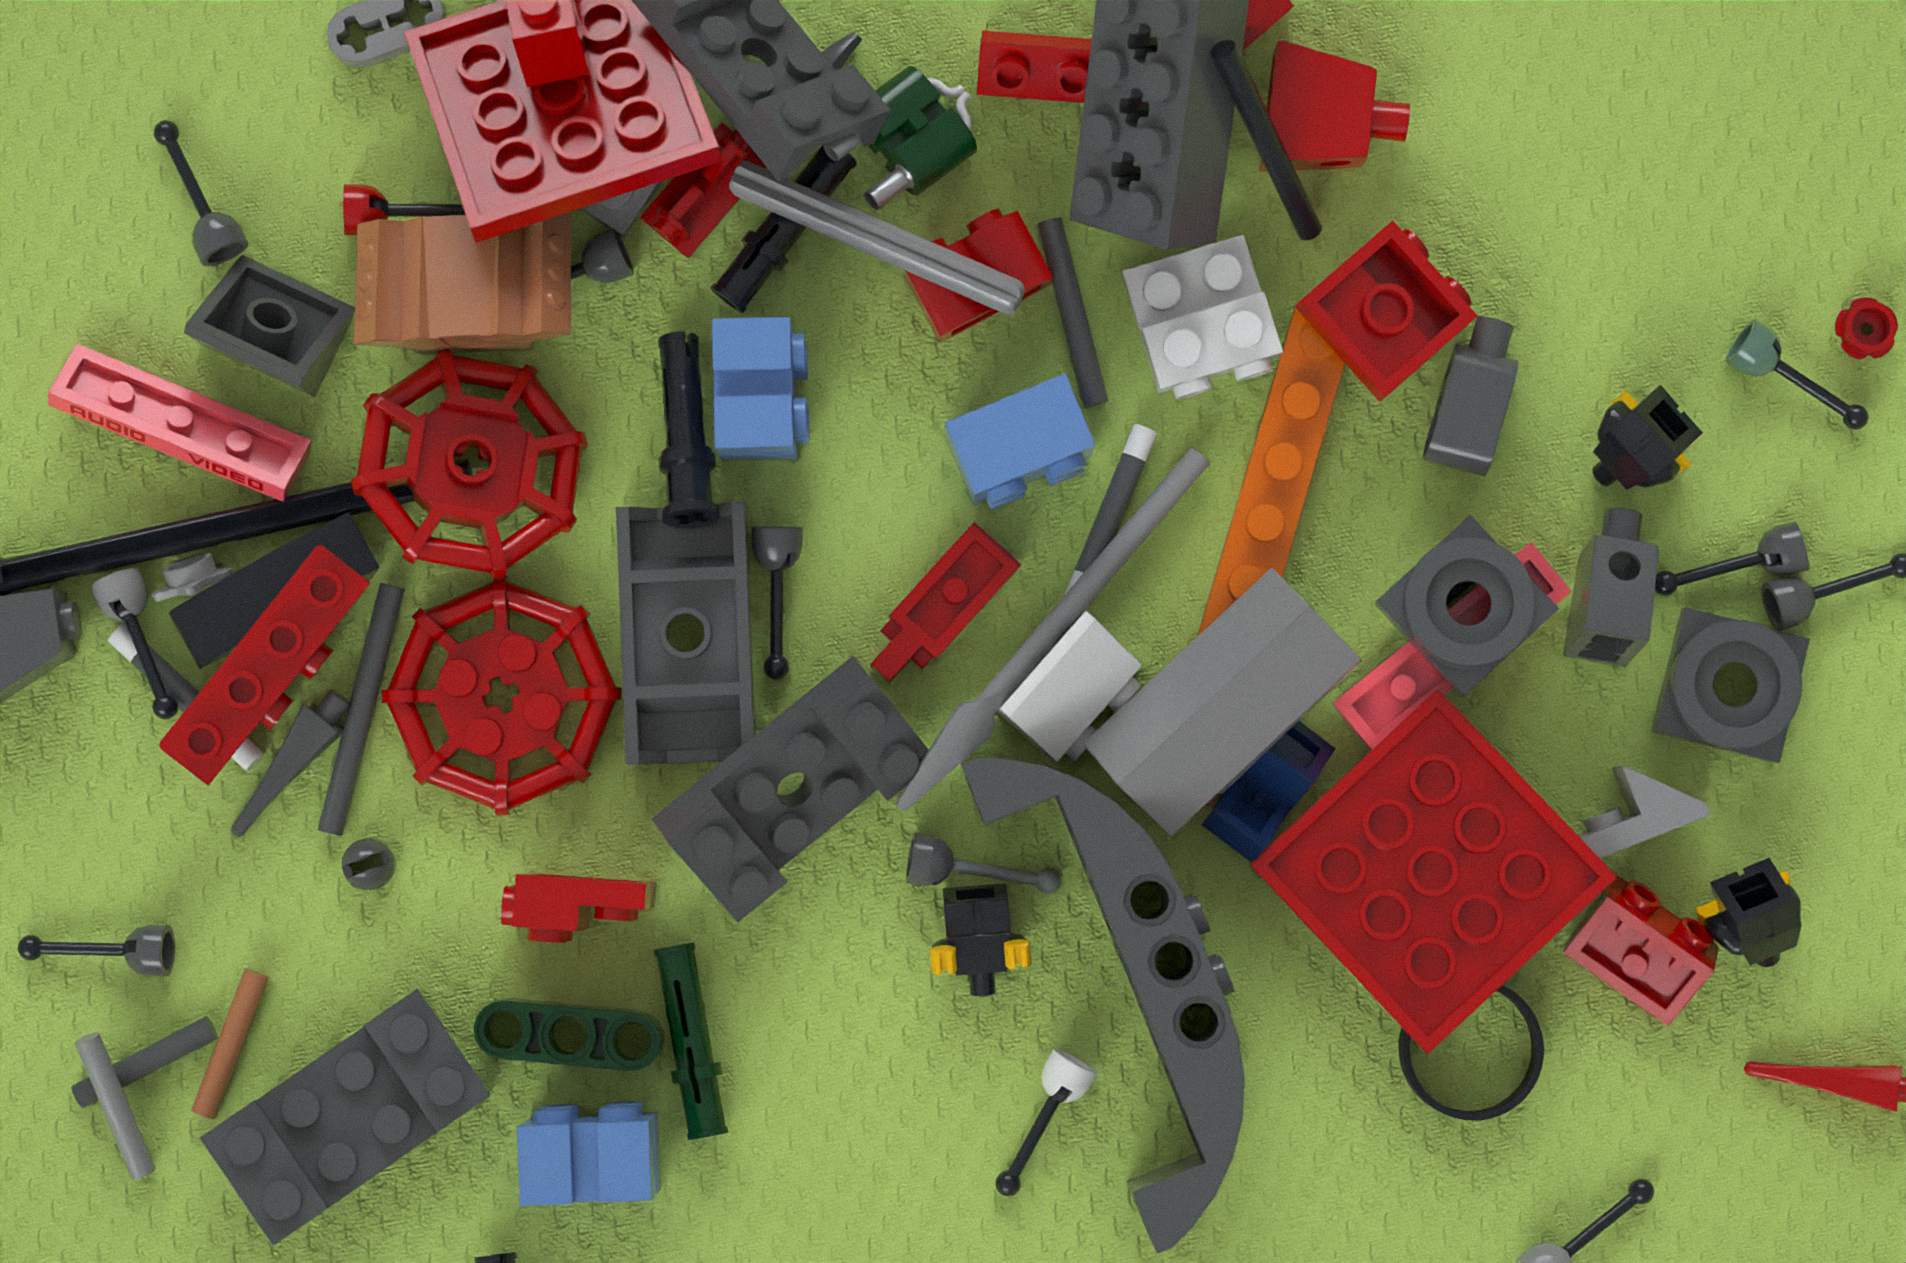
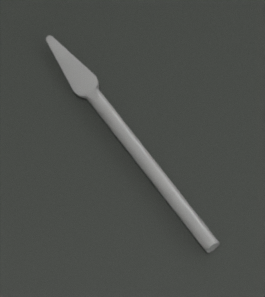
M1190 448L975 701L962 702L953 710L919 764L916 774L909 780L896 801L899 809L907 810L989 739L994 730V716L999 712V709L1040 664L1209 466V461L1194 448Z

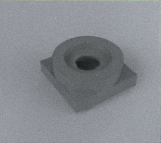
M1471 515L1436 547L1427 552L1410 571L1375 603V606L1462 698L1559 609L1530 578L1521 561L1508 549L1499 545ZM1461 582H1475L1485 588L1490 596V612L1482 622L1476 625H1462L1456 622L1448 613L1446 607L1447 595L1455 585Z
M1687 607L1682 608L1651 732L1772 763H1780L1789 723L1794 717L1801 699V674L1810 639L1773 630L1752 621L1734 620ZM1731 662L1747 666L1753 672L1756 679L1754 696L1748 703L1739 707H1732L1722 703L1715 695L1713 689V679L1720 667Z

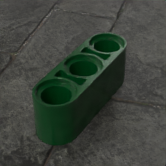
M509 998L495 1001L484 1007L477 1015L474 1024V1037L479 1048L488 1056L505 1060L634 1071L641 1070L654 1062L661 1054L665 1043L664 1029L659 1020L650 1013L634 1009ZM506 1010L513 1012L522 1023L521 1038L514 1046L499 1044L494 1040L490 1032L491 1020L498 1011ZM571 1016L583 1023L587 1039L580 1051L568 1052L557 1045L553 1031L555 1024L560 1018ZM635 1022L648 1030L651 1036V1046L645 1056L632 1058L621 1052L617 1043V1035L619 1029L625 1023Z

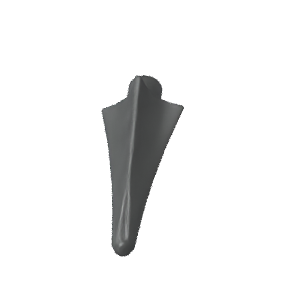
M330 689L318 706L313 702L310 706L302 705L266 775L246 807L233 823L231 832L234 836L240 837L244 835L271 802L314 759L342 735L343 726L337 722L351 705L345 697Z

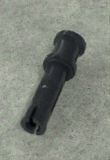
M680 331L664 334L658 339L667 448L661 452V456L658 459L659 470L666 475L668 505L662 509L663 523L668 526L696 528L717 522L720 518L719 505L712 502L710 471H713L716 467V457L711 448L705 443L699 368V337L695 333H690L687 335L688 342L685 343L686 333Z

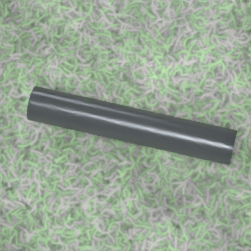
M205 1016L113 1064L122 1088L218 1039L216 1029L211 1020ZM89 1077L71 1086L73 1095L82 1108L99 1101Z

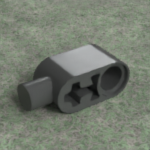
M1478 316L1469 347L1456 343L1445 372L1423 452L1424 460L1479 476H1486L1496 450L1518 370V361L1506 358L1514 329L1513 325L1498 319Z

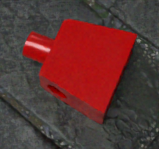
M1278 41L1272 56L1266 109L1296 171L1361 167L1367 159L1370 138L1405 142L1409 126L1410 104L1374 100L1377 69L1371 66L1290 42ZM1261 159L1259 171L1267 172Z

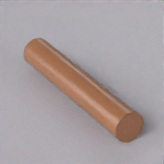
M244 969L192 1106V1112L210 1119L216 1118L267 984L268 976Z

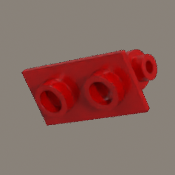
M723 122L713 132L720 149L722 162L674 177L640 217L641 220L687 259L691 257L740 200L729 189L732 175L739 163L748 161L764 169L767 168L736 129L732 131Z

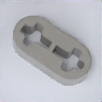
M365 0L344 8L336 13L329 22L327 30L328 45L341 62L349 67L358 69L371 67L410 52L404 31L413 29V25L410 22H404L392 27L390 23L406 17L409 14L407 4L415 0ZM418 0L423 8L433 7V12L425 15L426 24L447 18L445 7L440 0ZM353 23H359L364 31H370L383 26V31L369 35L365 39L367 49L357 53L351 44L342 46L341 41L350 37L348 26Z

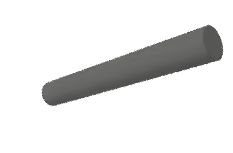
M1062 218L1042 221L1037 226L1047 265L1053 276L1052 284L1083 406L1087 408L1108 402V397Z

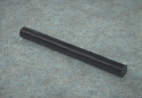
M1232 40L1221 41L1211 50L1213 60L1299 238L1302 240L1314 239L1321 233L1322 225L1235 42Z

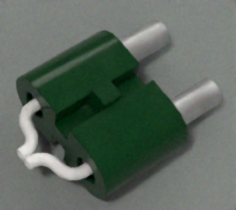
M908 66L875 90L891 111L875 142L868 145L874 154L880 151L888 160L885 167L890 172V174L864 192L866 201L874 210L880 209L904 190L915 196L920 195L977 152L976 140L970 131L972 126L971 117L966 110V103L971 97L961 85L956 88H949L940 80L926 78L920 70L913 66ZM941 94L949 98L960 96L956 104L957 113L952 107L948 110L943 108L938 102ZM853 133L825 144L823 147L827 155L837 162L859 146L861 142Z

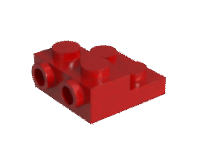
M1393 220L1295 306L1379 402L1478 316L1471 309V298L1462 285L1449 276L1444 278L1429 262V252L1420 238L1408 229L1401 230Z
M537 873L516 874L515 885L505 886L503 890L501 924L510 925L511 927L528 928L527 940L566 943V941H572L573 931L589 929L591 906H595L594 919L613 921L638 920L639 910L654 908L656 882Z

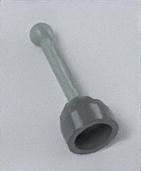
M914 833L912 837L906 870L907 884L919 886L937 885L943 882L951 872L1036 885L1041 892L1046 894L1054 893L1061 884L1059 873L1051 868H1046L1036 873L958 860L954 858L952 850L945 841L935 836Z

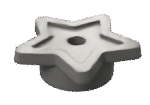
M201 553L181 559L162 570L167 586L152 593L155 601H160L177 595L190 596L196 594L208 585L217 583L231 575L232 568H223L222 563L215 564L211 553Z

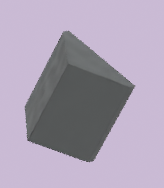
M241 255L186 323L184 333L203 346L315 397L354 317L355 307Z

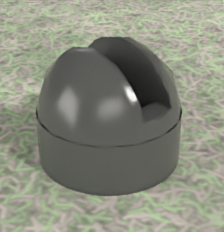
M376 839L356 841L349 846L342 859V870L345 878L351 885L362 890H374L383 887L391 880L395 872L396 862L392 850L385 843ZM380 853L383 865L354 875L351 868L352 863L363 861Z

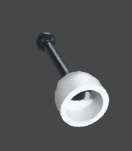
M1052 1049L1044 1064L1041 1075L1042 1086L1046 1094H1048V1098L1009 1170L1000 1173L996 1178V1189L1000 1194L1013 1196L1020 1190L1021 1180L1019 1176L1059 1103H1069L1082 1098L1090 1089L1098 1074L1093 1067L1063 1050Z

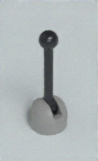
M138 568L125 569L97 580L92 584L91 590L98 607L104 615L112 620L124 621L127 625L155 697L152 704L154 714L160 719L174 717L178 711V702L172 695L166 692L137 618L144 611L148 600L146 585Z
M1646 1179L1634 1180L1629 1186V1194L1562 1247L1554 1243L1536 1244L1516 1259L1517 1263H1572L1571 1257L1633 1206L1649 1203L1654 1196L1653 1185Z

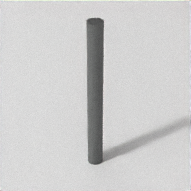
M384 583L379 585L350 699L351 705L347 711L318 831L339 836L343 835L405 591L403 588Z

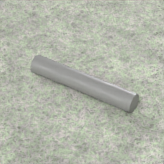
M99 1032L79 1038L75 1041V1045L131 1178L138 1179L152 1173L156 1167Z

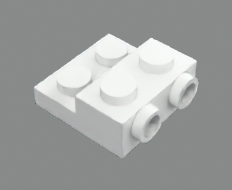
M1244 234L1122 271V279L1158 395L1173 390L1175 399L1180 400L1211 390L1212 386L1209 379L1234 372L1236 381L1239 382L1273 371L1270 361L1278 359L1283 350L1265 292H1261Z

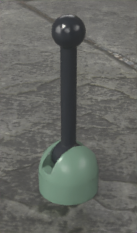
M1752 320L1731 346L1725 361L1740 372L1752 376H1761L1775 371L1842 415L1843 422L1848 428L1858 430L1867 424L1869 415L1863 406L1857 404L1848 405L1780 360L1782 349L1779 338L1757 320Z

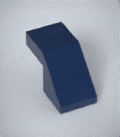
M1298 721L1220 796L1202 823V826L1248 861L1256 860L1266 849L1287 814L1313 785L1336 748Z

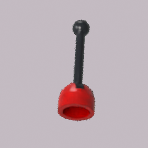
M344 184L343 219L345 235H357L358 224L377 219L387 220L389 216L429 217L466 215L462 204H389L384 195L375 187L364 184Z

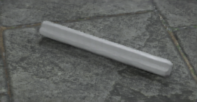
M742 161L732 175L729 189L735 196L1001 313L1013 315L1022 301L1025 287L1020 280L787 178L778 181L770 171L748 161Z

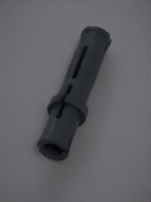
M821 146L794 182L831 197L850 170L854 169L858 163L849 153L835 162L827 155L824 147ZM770 212L756 232L748 230L741 240L744 244L743 249L717 283H714L710 289L722 301L743 314L747 309L746 306L775 269L782 271L789 262L785 255L807 227Z

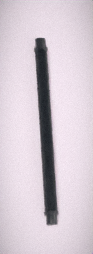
M468 458L454 461L455 465L462 467L464 474L473 476ZM350 482L287 496L284 502L273 499L5 560L1 557L0 595H10L12 591L56 582L69 577L92 574L213 547L221 543L244 540L329 521L347 512L350 515L372 511V508L363 496L354 495ZM407 484L389 488L400 504L415 501L413 492Z

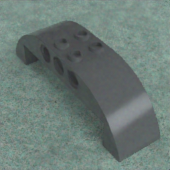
M974 758L961 763V769L984 825L1053 797L1056 798L1197 1149L1195 1154L1127 1181L1150 1241L1157 1254L1171 1249L1195 1225L1217 1194L1233 1159L1243 1119L1244 1072L1240 1044L1229 1007L1224 997L1235 992L1221 956L1217 957L1214 954L1208 957L1200 935L1210 932L1200 902L1196 895L1190 894L1184 897L1167 860L1144 828L1115 801L1084 781L1044 765L1006 758ZM1150 880L1157 884L1162 891L1163 901L1157 913L1143 918L1135 914L1131 908L1130 898L1132 891L1138 884ZM1179 942L1186 951L1187 960L1185 967L1175 976H1161L1155 966L1157 951L1166 943ZM1194 1003L1206 1004L1211 1016L1207 1029L1196 1036L1184 1035L1179 1024L1183 1010Z

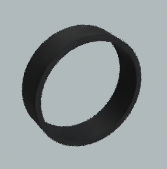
M1503 985L1496 991L1507 997L1518 1008L1527 1023L1531 1038V1058L1525 1077L1517 1089L1505 1100L1492 1107L1475 1111L1456 1110L1441 1105L1429 1096L1414 1074L1410 1059L1411 1037L1401 1027L1398 1051L1403 1074L1412 1090L1420 1099L1445 1115L1472 1121L1500 1116L1520 1104L1531 1092L1539 1078L1544 1059V1041L1539 1022L1528 1004L1518 994Z

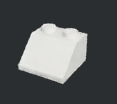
M1085 611L1004 703L998 713L1054 763H1057L1064 754L1075 761L1087 748L1083 743L1097 731L1090 724L1101 711L1108 706L1116 713L1142 685L1132 677L1142 665L1092 615Z

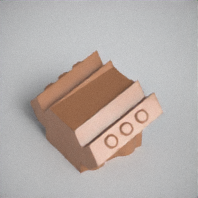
M565 213L475 243L466 215L419 217L407 221L377 219L358 224L354 345L407 348L417 351L421 355L435 354L436 351L449 349L451 353L532 349L531 342L571 334V214Z

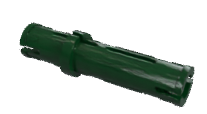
M694 943L654 950L658 962L666 1016L677 1070L671 1071L673 1084L679 1083L688 1129V1140L728 1133L717 1076L723 1075L721 1063H714L705 1005L694 954Z

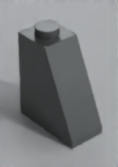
M50 588L0 596V703L76 655L74 640L81 638L82 625L78 606L75 601L68 602L67 592Z

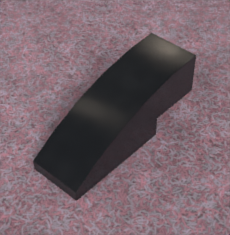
M349 512L270 552L170 610L169 615L199 669L231 654L315 547L320 545L326 547L366 580L369 581L373 578L380 567Z

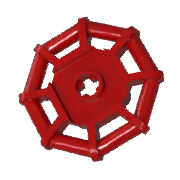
M449 349L436 351L433 360L381 394L371 393L363 404L364 409L367 411L357 476L352 478L351 484L354 495L363 496L404 551L403 559L411 564H414L416 560L487 572L493 579L506 576L507 568L560 532H571L577 522L573 510L582 450L588 447L585 432L577 431L537 379L535 376L537 370L528 364L520 368L452 355ZM460 382L508 392L502 401L466 395L462 393ZM439 385L444 389L446 399L429 414L425 412L417 417L404 409ZM520 399L549 436L536 439L530 430L528 434L517 421L519 416L514 411V407ZM391 426H395L409 435L405 464L384 468ZM467 447H473L478 449L479 460L488 462L489 468L488 470H478L475 476L466 475L463 473L462 467L455 465L453 456L461 457L464 455ZM552 455L556 456L550 497L533 488L538 458ZM407 484L413 492L416 503L428 512L420 528L416 526L389 490L390 487ZM523 505L539 515V517L501 542L496 523L506 520ZM440 522L480 529L484 546L432 537Z
M507 575L493 578V582L428 610L420 607L412 615L415 623L387 690H382V703L388 704L416 770L413 778L421 785L430 783L495 809L496 816L510 815V809L577 780L584 783L592 775L588 769L615 702L622 700V687H616L587 620L590 613L582 605L574 608L509 582ZM494 609V629L459 644L445 630ZM510 609L557 629L544 643L510 630ZM436 640L449 653L444 666L440 670L437 685L434 690H415ZM567 640L570 642L588 687L569 688L555 655V652ZM501 677L505 685L516 683L519 687L520 694L512 698L514 709L509 713L503 714L501 708L497 705L488 707L485 701V696L492 692L490 682ZM570 701H588L568 750L555 738L564 711L566 712ZM415 703L436 704L450 737L436 752ZM546 747L558 760L555 763L511 781V762ZM461 748L495 761V782L447 762Z

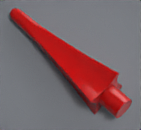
M1750 1061L1744 1066V1071L1749 1076L1810 1087L1897 1112L1898 1102L1906 1103V1077L1901 1076L1902 1067H1897V1065L1800 1066Z

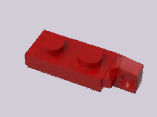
M974 522L888 616L890 620L880 632L891 642L870 664V667L888 683L900 673L910 660L914 661L923 670L932 659L936 660L1022 564Z

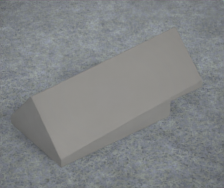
M1271 568L1083 744L1115 783L1173 837L1219 792L1223 794L1362 660L1316 611Z

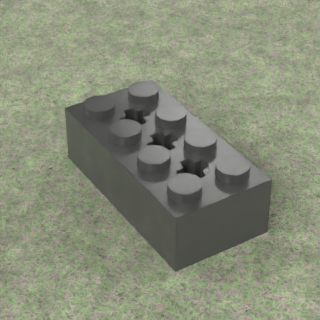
M1097 0L1069 220L1167 250L1216 243L1235 103L1213 60L1211 50L1221 41L1232 40L1242 56L1249 0Z

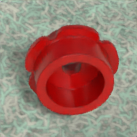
M1869 297L1856 299L1851 302L1848 310L1844 309L1838 314L1835 321V334L1841 337V348L1850 357L1862 360L1866 356H1871L1877 359L1886 355L1894 346V337L1898 330L1897 318L1889 307L1879 303L1876 299ZM1867 323L1871 326L1872 331L1869 335H1864L1861 332L1862 324Z

